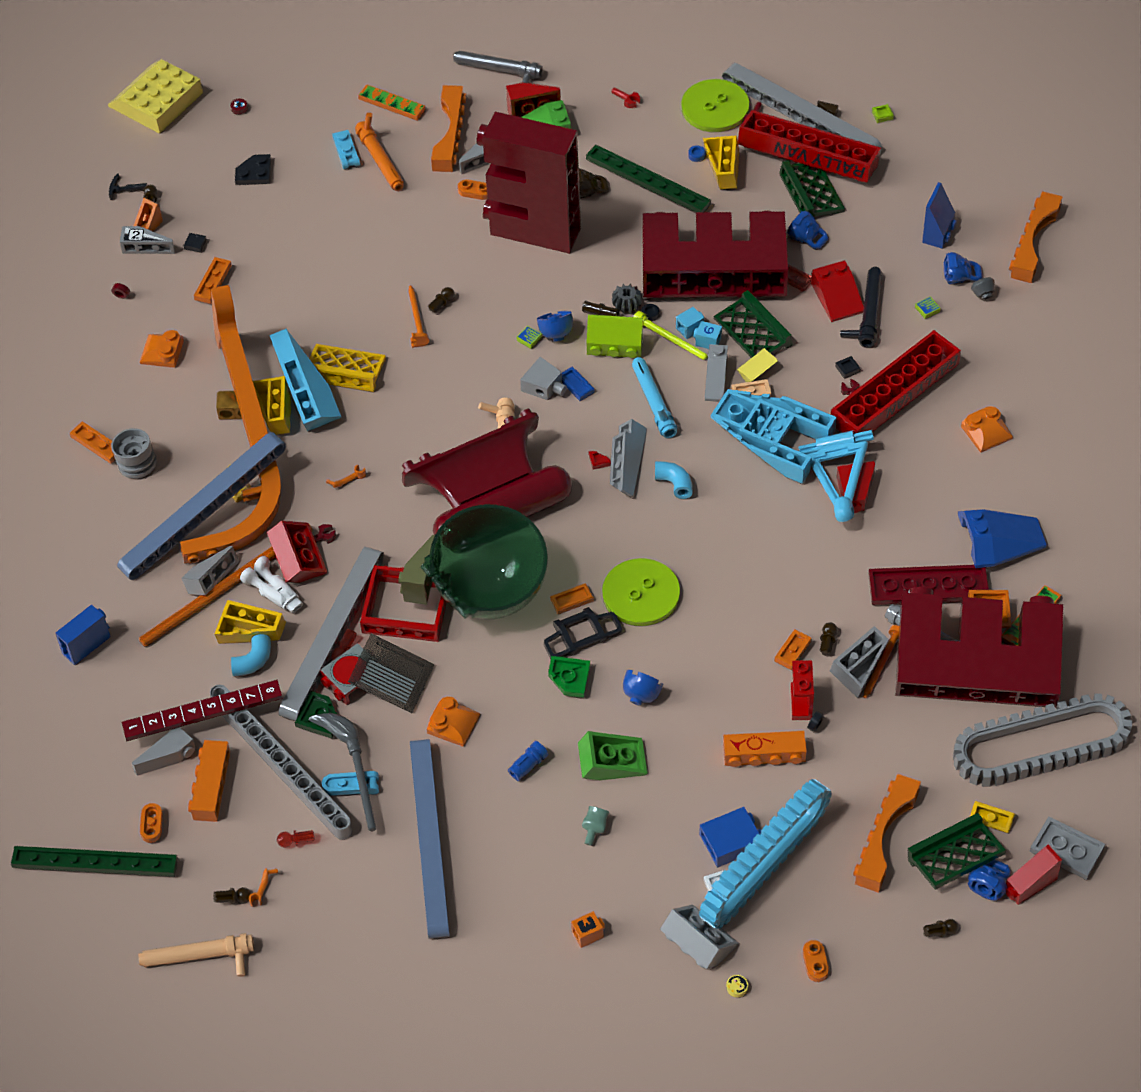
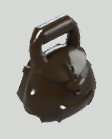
M579 168L580 199L590 197L593 193L603 194L609 191L607 178L594 175L592 172L589 173ZM597 180H600L602 189L598 188Z

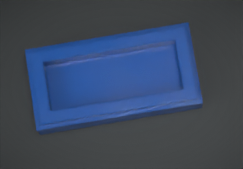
M573 366L562 372V384L567 386V389L579 401L595 393L594 388Z

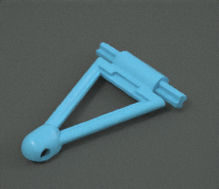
M852 430L817 438L816 443L798 446L799 452L812 457L811 467L834 505L835 517L839 522H846L854 517L852 501L868 447L867 441L874 440L872 430L855 434ZM856 454L845 495L839 497L820 462Z

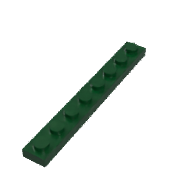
M596 144L586 154V160L691 211L705 212L711 205V199Z
M14 846L11 866L12 868L175 877L178 857L174 854Z

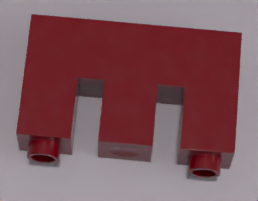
M495 111L488 125H480L476 139L477 145L483 146L484 162L491 163L485 174L487 200L483 208V219L489 220L490 235L570 254L581 230L577 130Z
M765 210L749 212V241L732 240V212H696V241H679L678 213H643V298L742 297V293L747 290L753 296H787L788 258L785 211Z
M914 587L910 589V593H902L895 696L1046 707V705L1053 704L1055 708L1057 707L1061 695L1064 604H1054L1053 598L1042 595L1031 597L1030 602L1023 601L1019 615L1018 646L1001 645L1003 600L963 597L959 615L958 641L940 640L943 595H934V591L928 587Z

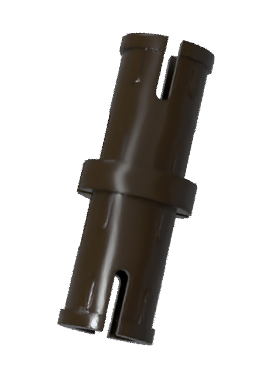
M584 301L582 305V312L595 315L619 316L620 312L619 309L605 306L603 303L596 304Z

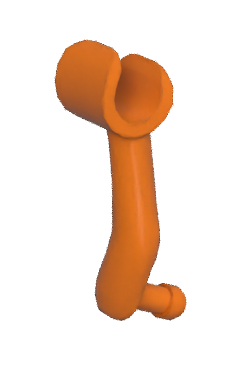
M356 465L353 474L335 482L327 479L326 483L333 485V488L343 486L355 478H365L366 469L363 468L362 471H359V465Z
M265 868L257 893H252L249 896L251 907H253L252 902L254 900H259L260 905H262L261 897L268 884V874L278 873L277 868L272 870Z

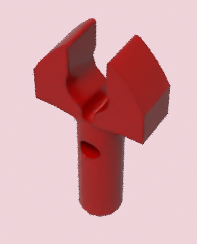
M615 87L611 91L612 94L625 100L624 106L627 108H636V102L640 104V96L635 91L632 94H627Z

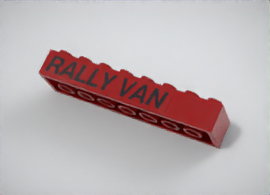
M751 110L739 127L738 145L809 165L810 167H816L826 172L836 173L843 177L853 178L860 182L867 183L879 165L881 147Z
M933 330L831 409L830 415L836 417V429L841 433L853 430L854 434L868 430L875 431L959 365L961 350Z

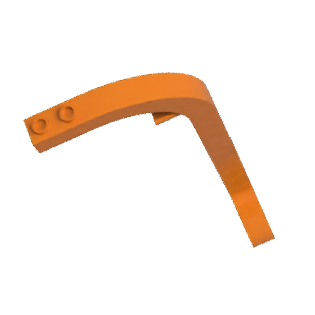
M226 285L211 289L215 340L218 348H222L251 448L268 432L238 333L230 287ZM276 460L258 474L261 486L241 490L244 502L259 499L253 512L244 521L223 532L180 542L184 564L196 563L199 560L210 558L229 546H233L234 551L250 544L265 532L274 520L281 500V481Z

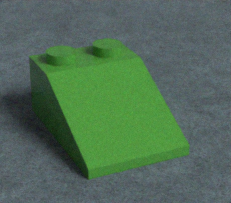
M563 100L546 103L522 117L571 129V123Z
M588 731L578 742L581 772L584 779L609 780L644 776L647 774L642 738Z

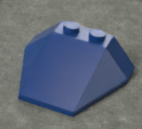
M985 509L958 511L961 526L968 528L972 541L971 557L975 568L997 566L1047 546L1036 517Z

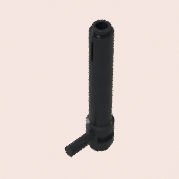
M872 267L868 271L863 317L859 330L840 331V337H858L860 345L866 348L872 347L877 338L878 326L876 323L882 271L879 267Z

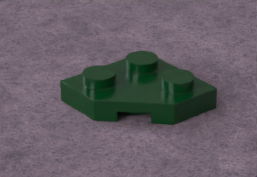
M311 691L295 721V727L332 738L334 734L309 721V717L313 715L337 714L330 697Z

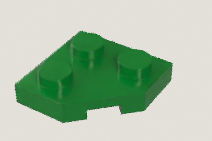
M551 656L548 677L565 696L584 698L591 665L590 660Z

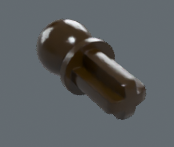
M151 184L147 185L144 188L143 198L156 202L157 188Z
M451 287L443 288L441 294H437L436 298L428 305L429 310L436 313L442 306H446L448 304L447 301H451L455 297L454 290Z
M832 622L824 624L822 628L820 652L823 655L831 653L833 643L836 641L835 636L838 628Z
M241 887L236 892L234 888H230L227 891H215L213 899L216 903L230 902L233 905L237 900V902L245 904L249 902L251 891L246 887Z
M947 919L944 922L939 920L936 924L925 925L923 927V934L926 937L953 936L958 932L959 925L954 919Z

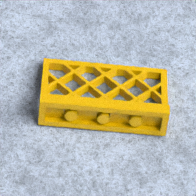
M316 344L309 359L329 385L374 392L376 380L386 360V356ZM318 351H324L327 353L319 355ZM338 354L344 355L343 357H340V358H336V357H335V355H338ZM360 357L362 359L354 361L352 358ZM332 358V361L325 363V359ZM347 360L350 362L349 364L344 366L341 364L342 362ZM372 360H379L377 363H370ZM367 364V367L360 369L359 365Z

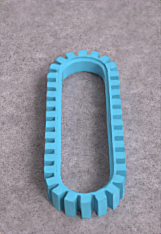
M816 779L806 782L802 786L801 791L798 789L794 794V798H790L786 802L785 808L782 807L778 811L777 817L774 816L769 821V826L765 825L761 830V835L757 834L753 839V843H749L745 847V852H741L737 856V861H732L728 866V871L724 870L720 875L719 881L716 880L711 886L713 889L707 892L704 897L706 900L701 904L700 918L715 929H720L723 925L729 923L731 916L735 917L739 908H743L746 905L747 899H751L755 895V890H759L763 886V881H767L771 877V872H775L779 868V863L783 864L787 859V855H791L795 850V846H799L802 843L803 837H807L811 833L812 827L815 828L819 822V817L824 815L825 808L830 803L831 790Z

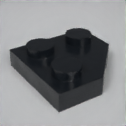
M252 155L235 168V185L270 184L271 155Z

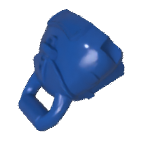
M801 211L787 230L790 239L800 243H807L814 249H820L828 241L827 233L820 228L815 218L807 211ZM818 233L823 235L815 244L812 240Z
M955 252L946 254L943 268L944 277L949 285L963 283L965 280L978 281L983 278L982 268L978 263L968 261L967 258ZM971 266L974 267L975 276H973V275L971 274V273H972Z
M995 859L973 870L968 876L969 888L984 898L997 901L1006 893V880L1011 874L1009 865Z

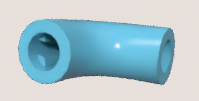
M655 461V480L672 482L674 485V495L679 499H687L692 496L693 486L691 478L683 467L671 462Z
M258 634L253 636L251 639V651L248 654L231 657L233 676L251 674L264 666L269 659L271 651V638L268 635Z

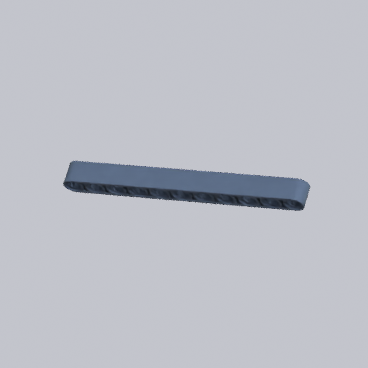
M273 432L266 434L119 560L117 567L130 580L137 579L285 451L286 444Z
M430 739L410 741L428 938L448 937L450 935Z

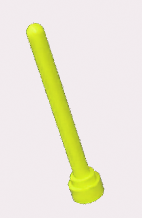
M637 311L633 316L643 318V326L702 360L707 359L708 355L705 352L651 322L645 313Z

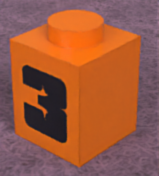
M594 911L571 921L572 933L581 948L604 938V922L601 917L597 918Z

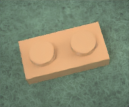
M768 379L731 385V390L751 392V395L759 396L770 394L771 397Z

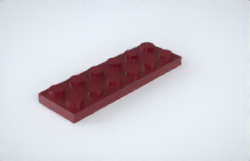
M974 565L876 568L868 570L872 605L901 604L902 593H908L914 587L931 588L934 591V595H943L942 602H962L963 597H968L969 590H989L986 567L975 568Z

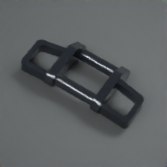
M587 607L582 612L573 616L553 621L556 633L547 637L543 645L550 659L551 656L564 657L568 654L576 653V650L597 641L602 642L607 638L620 634L622 627L614 612L595 615ZM611 618L617 629L604 633L599 620ZM587 619L595 634L573 643L565 627ZM561 636L566 650L554 654L548 643Z

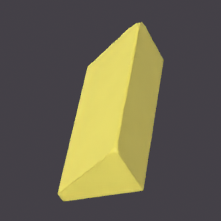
M762 349L739 367L737 371L745 382H752L778 362V360L766 349Z

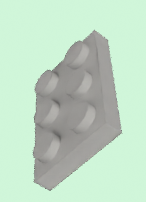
M1048 816L1029 852L1036 855L1049 844L1062 859L1060 867L1087 880L1104 850L1105 844Z

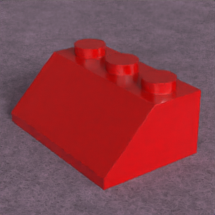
M280 521L267 532L286 582L301 583L327 573L308 523Z

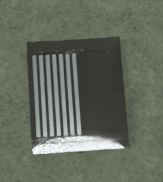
M371 633L361 655L358 657L348 682L413 713L434 664Z

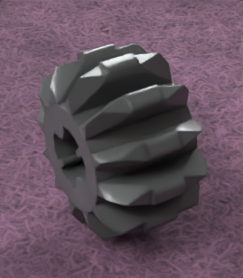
M623 283L622 287L617 286L615 291H613L612 304L616 309L622 310L623 313L629 311L631 314L632 310L637 311L638 306H641L642 293L638 290L637 286L632 287L631 283L625 286Z

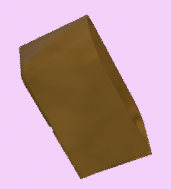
M217 392L216 409L218 418L242 419L235 392Z

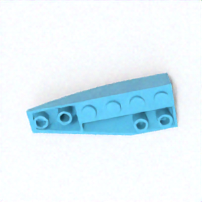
M284 329L270 335L286 381L307 431L342 418L329 384L289 331Z

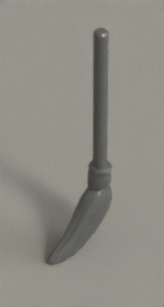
M325 713L309 717V721L324 727L340 741L347 744L349 754L353 757L367 827L370 832L375 831L376 824L360 756L362 750L358 740L359 731L351 721L338 714Z

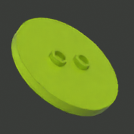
M708 79L700 81L686 90L682 97L681 110L686 121L692 126L708 132H723L737 127L744 121V116L749 112V98L746 92L733 82L722 79Z
M631 559L618 564L607 574L602 587L603 602L607 610L614 612L617 619L623 623L634 626L653 625L669 617L676 609L680 598V586L676 575L666 565L652 559Z

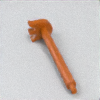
M410 285L408 292L417 333H411L412 348L422 347L429 343L428 334L423 332L415 290Z
M892 625L889 630L891 638L864 690V698H867L868 694L871 693L899 638V626Z

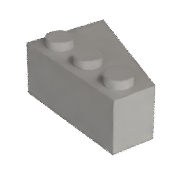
M874 626L833 661L830 672L858 698L889 639Z

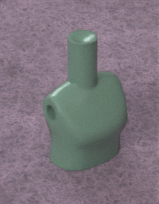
M589 806L588 813L582 823V827L588 831L584 844L592 846L596 833H604L609 811Z

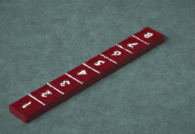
M277 679L122 721V726L127 742L282 700L283 697Z

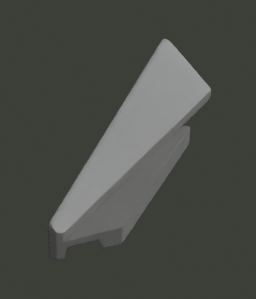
M633 419L619 425V434L612 438L610 484L629 497L634 494L647 431L646 427Z

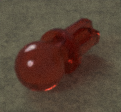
M351 629L346 630L341 641L337 642L340 647L332 651L331 657L333 660L351 648L357 636L355 631Z
M294 830V834L283 831L278 834L276 841L280 847L287 848L294 842L298 846V843L314 841L315 835L312 830L303 832Z

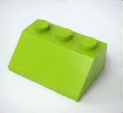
M588 315L587 355L641 357L643 318Z

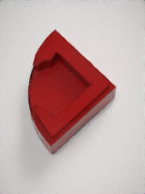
M588 451L593 470L611 466V461L607 456L599 454L597 451Z

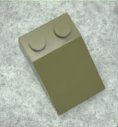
M432 535L405 564L403 572L399 574L398 582L401 584L400 593L403 594L404 602L427 605L439 559L436 535Z

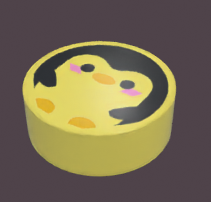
M741 975L731 976L727 980V992L736 998L744 996L748 990L746 978Z

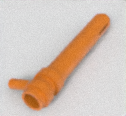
M368 112L366 113L365 121H361L355 126V132L361 143L367 147L390 187L395 191H400L404 187V182L379 143L377 134L371 126L373 114Z

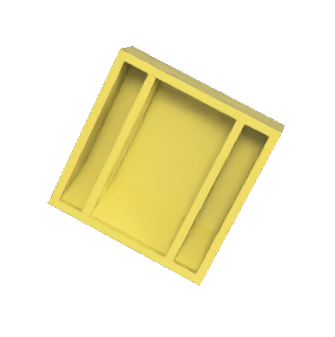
M160 59L151 64L108 104V107L160 134L203 94L200 78Z

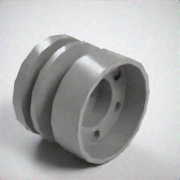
M130 428L123 430L113 438L111 443L112 452L118 469L123 476L140 478L151 473L156 466L157 460L149 435L145 431Z

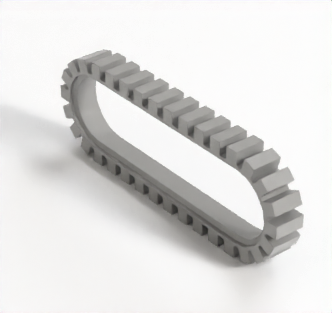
M1089 694L1081 696L1080 703L1076 697L1069 699L1068 706L1064 700L1057 703L1056 709L1053 704L1046 705L1045 712H1043L1042 707L1034 708L1033 716L1030 710L1022 711L1021 719L1018 713L1010 715L1009 722L1006 716L998 718L997 725L994 719L986 721L985 728L982 722L976 723L974 730L967 727L963 730V735L959 734L953 751L954 766L956 770H960L959 775L964 780L970 776L969 783L977 785L978 781L982 780V787H990L991 780L994 781L995 786L1003 784L1004 777L1008 783L1015 781L1016 774L1020 780L1027 778L1028 770L1031 776L1039 775L1040 767L1043 773L1051 772L1052 764L1055 770L1063 768L1064 761L1067 767L1075 765L1076 758L1079 764L1087 762L1088 755L1091 761L1099 759L1100 752L1104 758L1110 756L1112 750L1117 753L1122 749V745L1125 746L1128 742L1132 728L1131 714L1128 709L1124 710L1125 705L1120 700L1113 704L1115 697L1107 695L1106 699L1103 700L1102 694H1094L1093 700H1091ZM1091 712L1106 713L1117 723L1118 730L1114 735L994 768L978 767L967 757L968 748L977 742Z

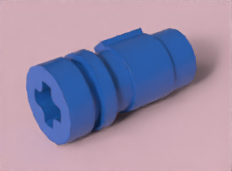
M534 741L525 750V753L513 763L508 772L516 781H519L536 764L539 765L549 753L541 743Z

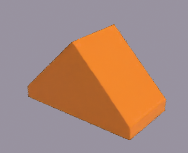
M143 198L134 226L154 231L163 222L159 204Z

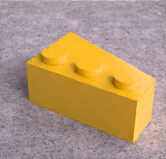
M737 135L702 138L706 155L719 189L737 188L740 151Z
M285 376L253 381L259 405L270 432H273L275 435L290 433L291 391Z
M227 600L214 635L218 644L251 642L252 637L258 634L268 635L271 641L280 640L286 621L282 613Z

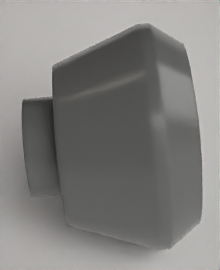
M991 277L980 279L972 284L971 290L978 298L988 299L993 296L992 293L995 291V280Z

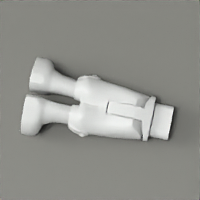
M266 556L258 558L254 565V570L248 567L242 572L240 580L244 584L257 587L261 596H265L284 610L288 609L291 613H295L302 607L303 602L299 600V596L283 578L270 572V560ZM258 576L264 578L269 584L264 583Z

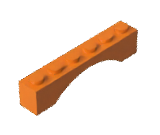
M443 85L442 110L447 114L451 123L446 135L439 143L433 146L431 157L432 171L453 172L454 165H457V155L455 154L459 152V142L457 141L461 140V130L459 128L463 126L461 115L464 116L465 106L463 103H466L467 98L466 93H463V86Z
M1042 191L1040 198H1036L1034 203L1035 210H1031L1029 216L1031 221L1026 223L1025 235L1022 234L1019 241L1021 246L1016 248L1015 260H1011L1010 263L1011 278L1032 283L1038 264V257L1033 248V240L1041 229L1056 221L1061 209L1063 196Z
M897 774L895 781H890L888 787L889 796L883 798L881 804L882 813H877L874 825H876L875 830H870L867 842H869L868 847H863L860 856L862 862L861 864H856L853 876H856L855 885L879 893L887 870V864L882 851L883 837L895 819L913 809L920 791L921 781Z

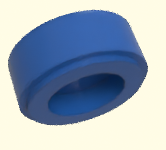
M695 145L688 150V157L691 161L701 162L705 159L706 151L702 146Z

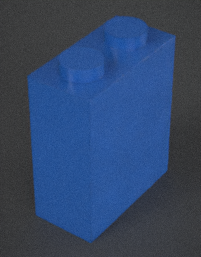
M92 604L55 632L62 654L74 665L111 637L108 630L110 627L105 620L106 614L100 608L96 609Z
M745 807L699 825V835L717 868L737 860V856L741 852H745V847L749 843H753L754 837L757 834L761 835V830L757 829L754 825L753 815L750 812L748 813Z

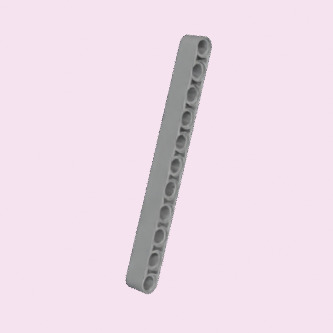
M733 63L722 73L723 80L737 84L748 96L802 125L871 144L882 149V144L877 138L740 64Z
M369 547L362 549L281 702L279 716L296 721L310 692L316 691L322 678L321 669L333 659L368 591L374 565L381 566L384 552Z
M215 685L210 690V697L229 693L230 691L224 685ZM247 709L223 715V718L336 838L345 840L351 836L352 827L349 816Z

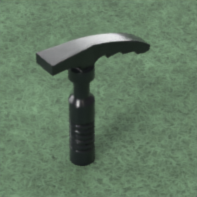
M117 173L109 186V198L113 200L115 192L144 190L147 183L128 184L122 187L116 186L120 178L119 173Z

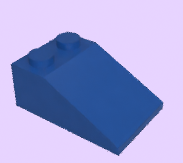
M938 182L926 206L922 243L942 249L945 242H949L950 231H954L957 220H954L955 211L943 185Z

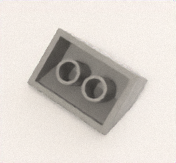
M693 904L672 909L660 930L665 933L668 940L678 944L682 952L692 956L700 967L709 969L717 966L738 946L739 943L723 929H715L700 918V910Z

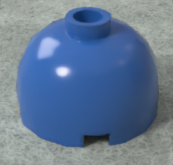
M557 311L558 314L547 313L537 317L539 331L543 336L553 338L554 341L564 340V336L571 332L574 325L571 311Z
M627 670L623 680V691L625 695L631 698V703L641 706L642 703H651L658 698L663 683L658 684V679L647 674L638 672L637 675L632 674L633 670Z

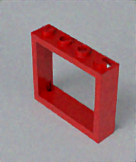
M374 565L360 620L361 632L364 634L438 642L451 587L450 574L435 572L432 587L442 589L435 624L372 617L380 582L400 584L398 582L399 574L403 572L404 567L395 568L385 565Z

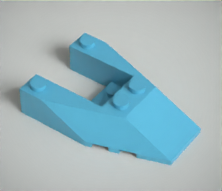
M727 389L711 414V418L752 452L785 477L799 483H803L811 471L812 457L780 444L789 428L814 439L833 435L836 429L835 416L785 396L775 398L770 397V394H762V396L751 395V392Z

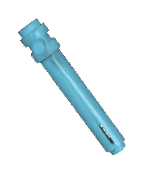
M637 357L633 360L632 367L655 416L654 421L664 438H672L677 434V425L671 412L667 410L646 361L641 357Z

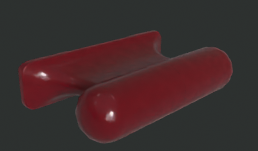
M529 408L525 409L520 413V418L515 420L514 416H509L504 419L503 422L505 424L496 430L441 454L438 453L430 456L429 453H424L419 457L420 462L414 464L412 460L403 463L402 483L405 487L416 484L429 485L439 491L453 508L439 515L433 524V533L437 537V542L442 547L456 549L562 502L570 495L572 481L570 474L564 468L552 465L534 472L530 465L526 443L528 435L533 433L538 427L539 416L536 412H532Z

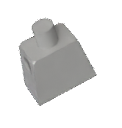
M539 357L520 379L522 392L545 400L549 399L554 392L563 396L567 390V386L562 384L561 371L542 357Z

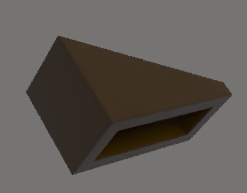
M822 101L817 102V107L837 116L838 105Z

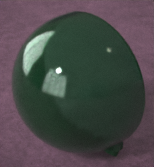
M484 504L463 509L447 519L434 536L430 554L424 558V563L420 568L429 578L432 577L431 580L443 599L456 609L464 619L469 616L487 620L499 619L515 614L535 598L545 579L548 554L541 532L529 518L509 507Z

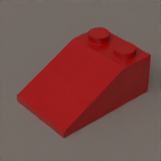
M524 82L507 85L509 115L523 117L546 103L560 101V87Z
M845 260L812 269L811 285L831 322L863 313L864 306L853 274Z

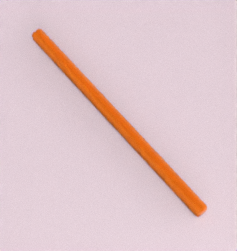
M271 546L217 583L206 595H200L140 636V643L144 647L148 646L241 581L240 576L242 572L248 567L254 570V565L261 556H266L270 561L274 559L276 555L273 547Z

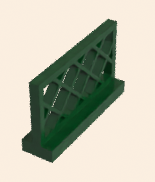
M782 161L779 175L799 213L807 211L813 217L843 213L845 211V207L824 170L817 168L818 172H814L809 169L813 168L809 165L802 163L790 164L789 161ZM794 170H799L803 173L800 175L794 172ZM808 174L813 176L814 178L812 180L810 178L805 177L804 175ZM818 178L824 181V185L815 180ZM800 181L808 183L809 186L802 185ZM812 185L817 188H820V191L818 192L814 189H811ZM823 190L829 192L831 196L823 194ZM807 193L815 195V199L807 196ZM821 198L826 200L827 202L825 204L818 201L817 199ZM831 202L837 205V207H831L829 203ZM816 205L821 207L822 209L815 210L813 206Z
M748 290L742 293L741 299L714 316V320L722 326L750 358L755 356L754 349H766L773 355L783 347L789 348L792 346V335ZM741 305L746 308L745 312H735L736 308ZM732 316L731 322L722 321L721 318ZM734 317H744V322H734ZM747 317L756 318V323H746ZM743 327L742 333H734L732 328ZM745 328H755L754 334L745 333ZM758 328L766 329L768 331L767 335L757 334ZM743 338H752L753 344H744ZM756 339H766L765 345H755ZM769 340H777L779 342L775 346H768Z
M979 813L907 848L908 862L918 868L935 890L1006 854V849L983 824V819ZM983 832L985 835V840L973 837L974 835ZM967 842L968 846L967 848L956 847V844ZM971 844L983 845L982 851L970 849ZM986 846H992L997 851L991 853L985 852ZM943 851L951 852L950 857L938 856V854ZM954 852L965 854L964 860L953 858ZM969 855L980 856V859L975 862L967 861ZM933 860L932 866L922 865L921 862ZM936 861L948 863L947 868L935 867ZM951 864L962 865V869L958 871L950 870ZM933 872L945 874L944 878L935 881L932 877Z

